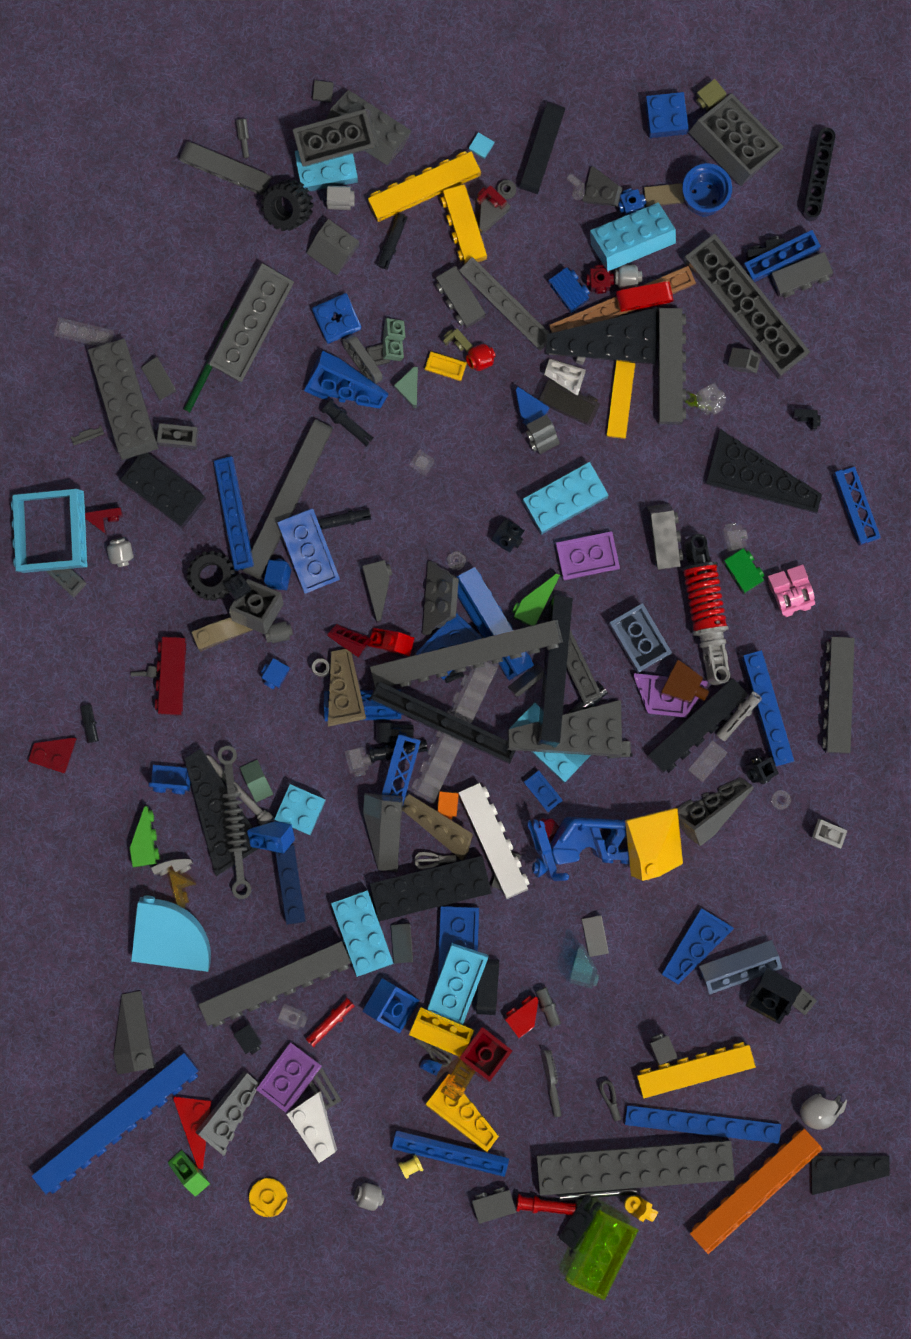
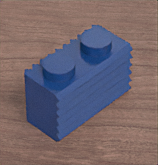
M566 267L549 279L548 284L571 314L589 301L588 295L590 292L585 285L581 286L578 283L579 277L573 269L570 271Z

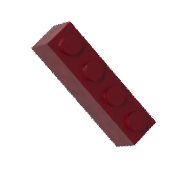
M162 637V641L158 643V653H161V661L158 660L157 672H160V680H156V691H159V699H155V710H158L159 715L182 716L186 638Z

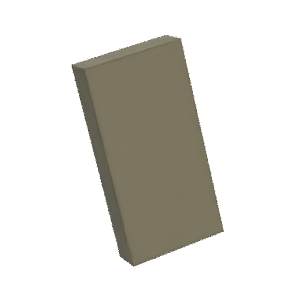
M682 183L644 187L646 207L658 202L661 206L684 203Z

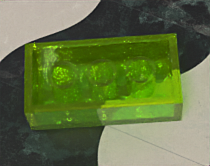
M599 1209L564 1280L572 1286L605 1301L639 1229Z

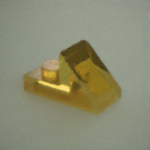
M173 870L169 871L177 905L186 908L189 898L187 891L183 892L182 888L197 884Z

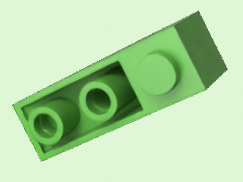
M145 806L130 846L132 866L134 868L157 864V860L160 859L159 849L154 846V841L157 840L156 829H152L151 822L154 821L153 810H149L148 806Z

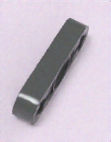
M350 335L343 339L345 350L361 373L375 384L382 381L381 371L355 335Z

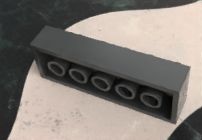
M125 339L89 349V355L121 459L124 460L159 449Z

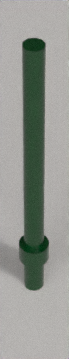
M233 308L228 320H225L222 326L223 331L183 409L189 413L213 368L208 365V362L236 308Z

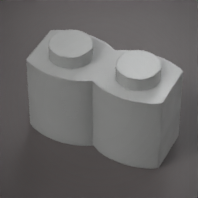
M327 186L328 210H351V206H355L354 191H351L350 186Z

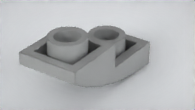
M191 859L171 860L158 864L151 869L154 875L160 874V876L171 871L170 867H173L176 873L180 871L182 874L191 869L190 865L193 864V861Z

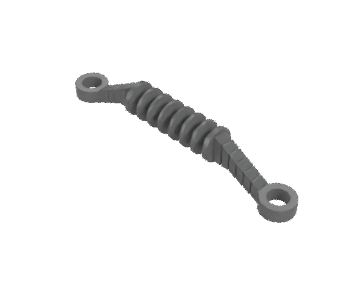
M224 746L218 752V759L225 767L228 794H222V797L228 799L223 805L229 806V809L224 811V813L230 814L229 817L225 818V821L231 822L225 828L232 830L226 836L232 837V840L227 841V844L233 845L232 848L228 849V852H234L237 881L232 886V892L236 898L245 899L251 893V886L244 879V869L242 866V851L247 850V847L241 846L242 843L246 842V839L240 838V836L246 833L239 831L245 824L238 822L244 819V816L238 815L243 809L237 808V805L241 804L242 801L236 800L237 797L241 796V792L235 793V784H233L232 763L235 762L237 753L233 747ZM224 750L232 752L233 757L230 761L223 760L222 752ZM239 884L246 885V894H237L236 887Z

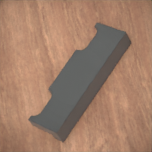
M100 426L95 430L91 428L83 431L77 437L71 436V439L75 446L102 436L104 432Z

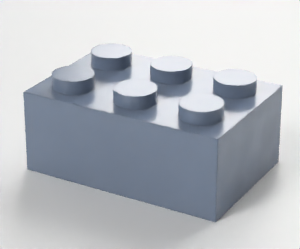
M643 603L608 624L637 674L672 654Z

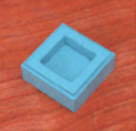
M478 132L469 150L485 159L495 142Z

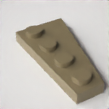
M408 794L404 800L402 811L463 861L468 854L473 834Z

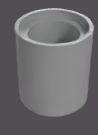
M317 659L312 664V670L316 676L325 677L330 671V666L325 659ZM324 663L326 665L325 672L318 673L315 669L316 665Z

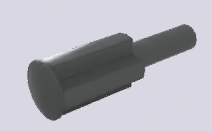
M247 119L236 120L238 138L242 143L243 157L249 158Z

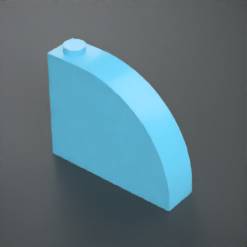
M148 895L140 897L137 906L131 961L208 972L211 963L210 944L206 932L199 921L190 912L175 903L155 899V897Z

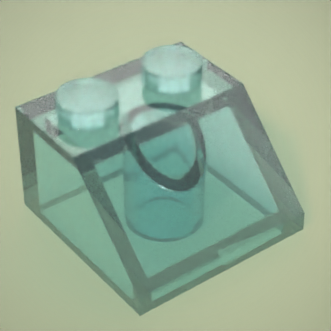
M578 945L568 982L592 989L593 985L597 986L599 974H596L597 969L584 946Z

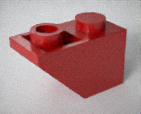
M373 628L370 636L371 641L368 646L395 654L410 656L415 638L400 632Z
M531 996L527 997L521 1002L523 1004L522 1007L518 1010L514 1007L506 1013L507 1018L505 1020L518 1038L535 1027L538 998L536 996L534 998Z

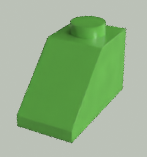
M183 1150L168 1162L183 1186L195 1197L210 1184L204 1174Z

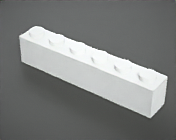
M479 783L459 792L506 899L527 891V885L530 883L526 874L521 875L519 867H522L518 857H513L511 850L514 848L510 839H505L503 832L506 831L502 822H497L495 815L498 813L494 804L490 805L487 800L490 796L486 787H481Z

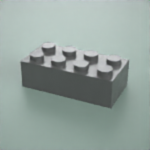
M348 90L331 108L327 119L363 109H370L379 147L365 151L388 166L405 146L411 130Z
M363 109L293 129L303 167L379 147L370 109Z

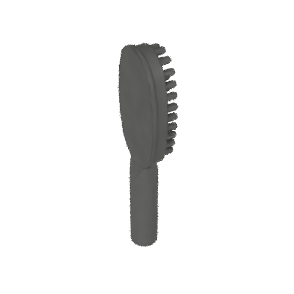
M542 1050V1062L549 1085L554 1117H560L562 1115L555 1084L558 1083V1079L555 1078H558V1076H555L557 1075L555 1073L557 1070H555L556 1067L554 1066L556 1064L552 1063L555 1060H552L554 1057H551L553 1056L551 1050Z

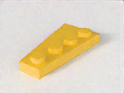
M448 1074L425 1105L482 1150L488 1152L499 1136L478 1112L462 1089L455 1083L451 1075Z

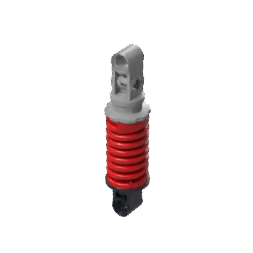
M695 534L685 540L684 546L688 566L683 567L682 571L686 579L685 584L688 586L686 591L690 593L687 597L690 600V613L693 615L691 617V620L694 622L693 635L700 636L701 643L699 645L703 649L707 680L712 685H719L727 682L730 678L728 656L725 649L727 642L723 635V632L729 630L726 624V616L720 615V613L725 612V609L718 607L724 604L722 600L717 601V599L722 598L721 593H716L721 591V587L715 586L720 583V580L711 579L719 576V573L715 572L717 571L718 562H710L706 537L702 534ZM694 540L698 542V548L694 546ZM717 671L721 674L720 680L716 677Z

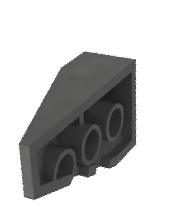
M738 778L721 786L719 791L709 795L708 792L703 794V799L694 803L692 800L685 802L677 808L679 826L688 838L699 846L703 845L719 831L754 789L753 786L744 779Z
M365 793L363 814L378 870L398 871L403 796Z

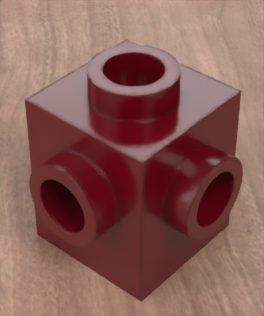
M603 265L594 266V269H590V274L586 275L587 286H590V292L604 294L606 291H610V285H614L613 273L607 272ZM604 276V280L599 281L597 277Z

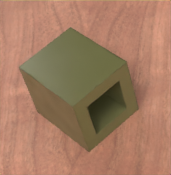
M714 79L697 92L696 102L701 109L705 108L708 112L722 101L727 93Z

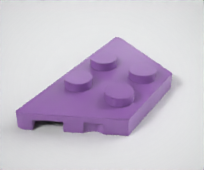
M634 673V679L647 714L686 718L698 700L694 696L691 703L664 696L660 693L668 677ZM701 681L699 686L705 688L708 681Z

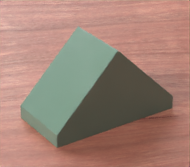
M413 367L394 385L395 390L413 408H417L418 367Z
M258 760L240 767L256 803L274 795Z

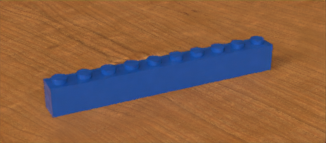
M183 1053L33 1174L32 1178L45 1194L49 1192L54 1194L61 1188L60 1183L66 1179L69 1182L77 1175L75 1173L80 1167L85 1169L92 1163L90 1159L93 1156H101L107 1151L105 1147L108 1144L112 1143L114 1145L121 1140V1134L127 1130L129 1133L138 1125L135 1122L140 1118L143 1120L147 1119L153 1114L151 1110L155 1106H158V1108L168 1102L166 1097L171 1093L174 1096L183 1089L181 1085L186 1081L189 1084L198 1077L196 1073L200 1070L189 1056Z

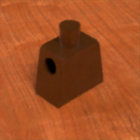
M677 660L660 694L691 703L694 696L705 701L709 690L699 686L703 679L702 676Z

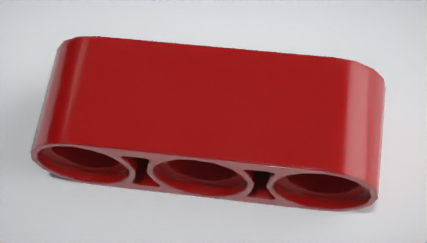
M660 282L616 292L620 312L667 304L674 301L670 282Z

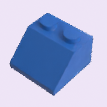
M382 978L362 1012L394 1031L401 1033L420 1000Z

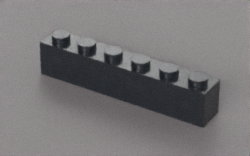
M733 678L647 757L662 773L665 771L669 773L677 766L675 762L679 758L684 760L691 753L689 749L693 745L698 747L705 741L703 738L708 732L712 734L719 728L717 724L722 719L726 721L733 715L731 711L736 706L738 707L740 703H744L745 698L748 696L747 692Z

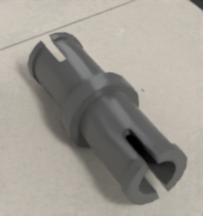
M544 987L537 990L536 994L542 1005L541 1011L545 1013L550 1028L559 1025L561 1021L555 1009L556 1004L552 1002L548 988Z

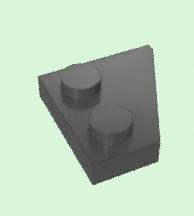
M591 166L583 202L618 207L622 188L597 168Z

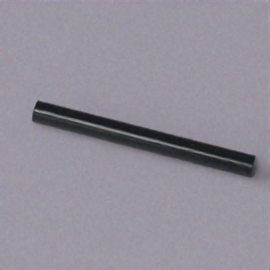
M636 1188L565 1193L559 1194V1201L584 1199L587 1194H590L592 1198L635 1195L637 1190Z

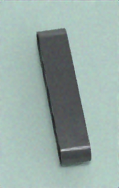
M186 142L179 157V160L187 165L259 195H263L266 192L271 180V176L191 142Z

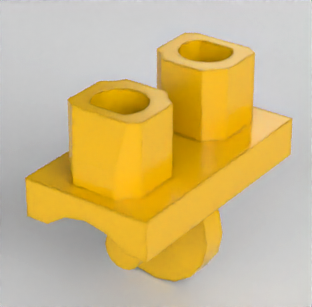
M638 1195L629 1196L624 1202L627 1212L642 1222L645 1219L653 1222L658 1214V1211L652 1209L651 1203Z

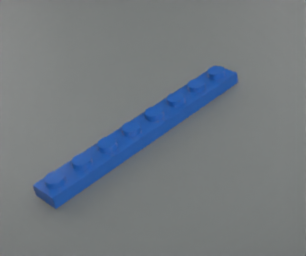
M628 1105L626 1108L625 1125L777 1144H779L781 1124Z

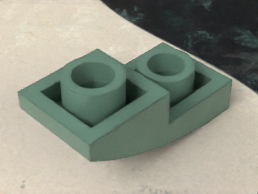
M386 318L383 333V359L401 361L404 358L402 342L405 339L404 321Z

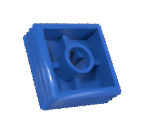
M346 293L312 308L327 344L361 330V324ZM335 314L342 316L338 323L336 320L332 321Z

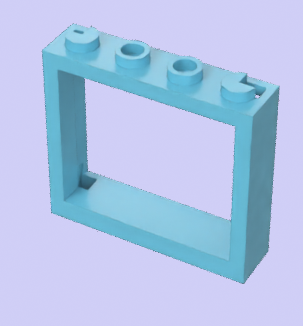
M69 489L13 495V500L11 501L14 518L12 520V528L14 530L13 548L15 549L13 563L17 572L28 573L87 567L84 491ZM70 497L72 560L27 564L24 501Z

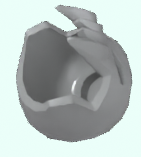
M820 1093L815 1094L801 1105V1119L808 1127L816 1130L829 1128L834 1124L839 1114L844 1112L847 1099L841 1102L840 1096H838L835 1100H828L823 1098Z

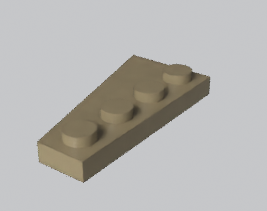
M347 649L332 651L328 726L364 720L366 715L352 653Z

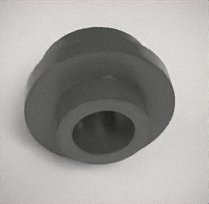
M504 180L498 185L497 192L503 198L511 199L516 194V186L512 181ZM508 186L511 190L509 192H505L503 188Z

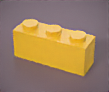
M420 1008L409 1035L460 1057L467 1048L474 1030L424 1008Z

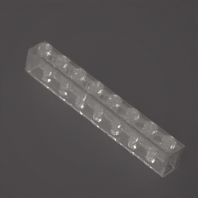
M491 661L484 662L485 666L475 669L473 665L469 666L472 669L469 675H464L461 682L463 688L461 692H456L452 701L455 705L452 710L448 709L447 713L472 724L499 667V663L492 664ZM440 732L436 734V737L439 738L436 745L432 743L428 754L431 755L428 762L424 761L420 768V772H422L420 779L416 778L411 787L414 790V795L433 804L462 745V742Z

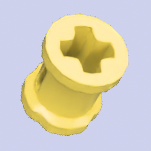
M416 1155L405 1163H399L406 1179L409 1178V1175L419 1170H424Z

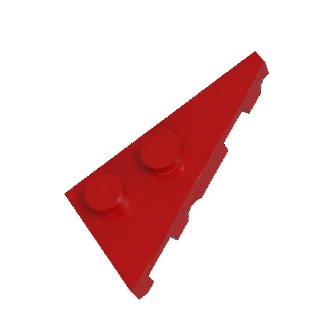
M174 1097V1103L197 1168L203 1169L206 1141L195 1132L210 1115L211 1101Z

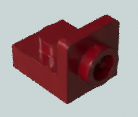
M491 185L488 188H482L477 194V203L479 204L488 197V202L494 208L499 207L502 210L507 205V200Z

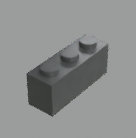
M825 252L775 271L771 274L770 278L778 297L784 296V298L794 295L796 290L801 289L805 291L812 288V284L816 282L823 284L829 281L833 271Z
M456 266L436 277L437 284L435 286L440 294L444 293L447 300L445 302L450 310L454 309L457 316L455 318L460 326L464 325L467 329L485 318L486 313Z

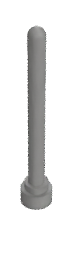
M206 755L220 778L226 783L224 769L210 755ZM234 781L235 793L241 792L239 798L257 815L258 823L260 825L270 823L274 819L272 814L265 810L262 811Z

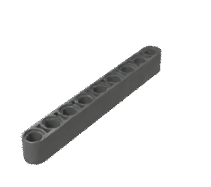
M317 419L313 422L251 551L254 566L243 569L244 573L259 580L262 578L267 568L268 560H271L282 537L277 522L292 516L333 430L332 426Z

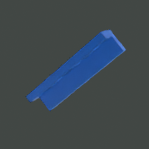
M852 467L835 472L833 476L858 545L880 539L878 528L856 468ZM850 472L853 473L855 479L852 486L847 484L844 476ZM852 490L860 493L861 499L859 503L853 501ZM859 508L866 510L868 514L865 522L860 520L857 512ZM865 525L873 528L875 536L867 539L864 531Z
M360 690L366 715L364 720L402 719L401 714L367 700L371 697L374 690ZM324 691L325 721H328V698L330 691Z
M399 731L382 795L400 796L399 793L403 791L404 803L421 740L406 736L407 733ZM405 740L416 743L414 751L408 754L403 748ZM406 758L410 767L401 772L398 764ZM401 776L405 785L403 788L396 790L393 782Z

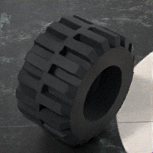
M286 179L267 189L263 194L264 198L261 200V204L264 205L261 207V211L265 212L263 216L269 220V225L273 224L277 230L281 228V231H291L310 218L309 216L313 212L311 208L314 207V203L311 202L313 198L312 195L308 194V188H303L304 184H297V180L290 181V179ZM282 197L287 198L291 202L293 214L284 209Z
M205 551L201 555L195 556V559L190 562V567L187 569V580L190 588L198 597L208 601H217V599H223L225 595H229L224 584L236 576L231 561L222 553H216L215 551ZM209 565L218 566L223 573L221 582L214 587L205 586L200 579L201 571Z

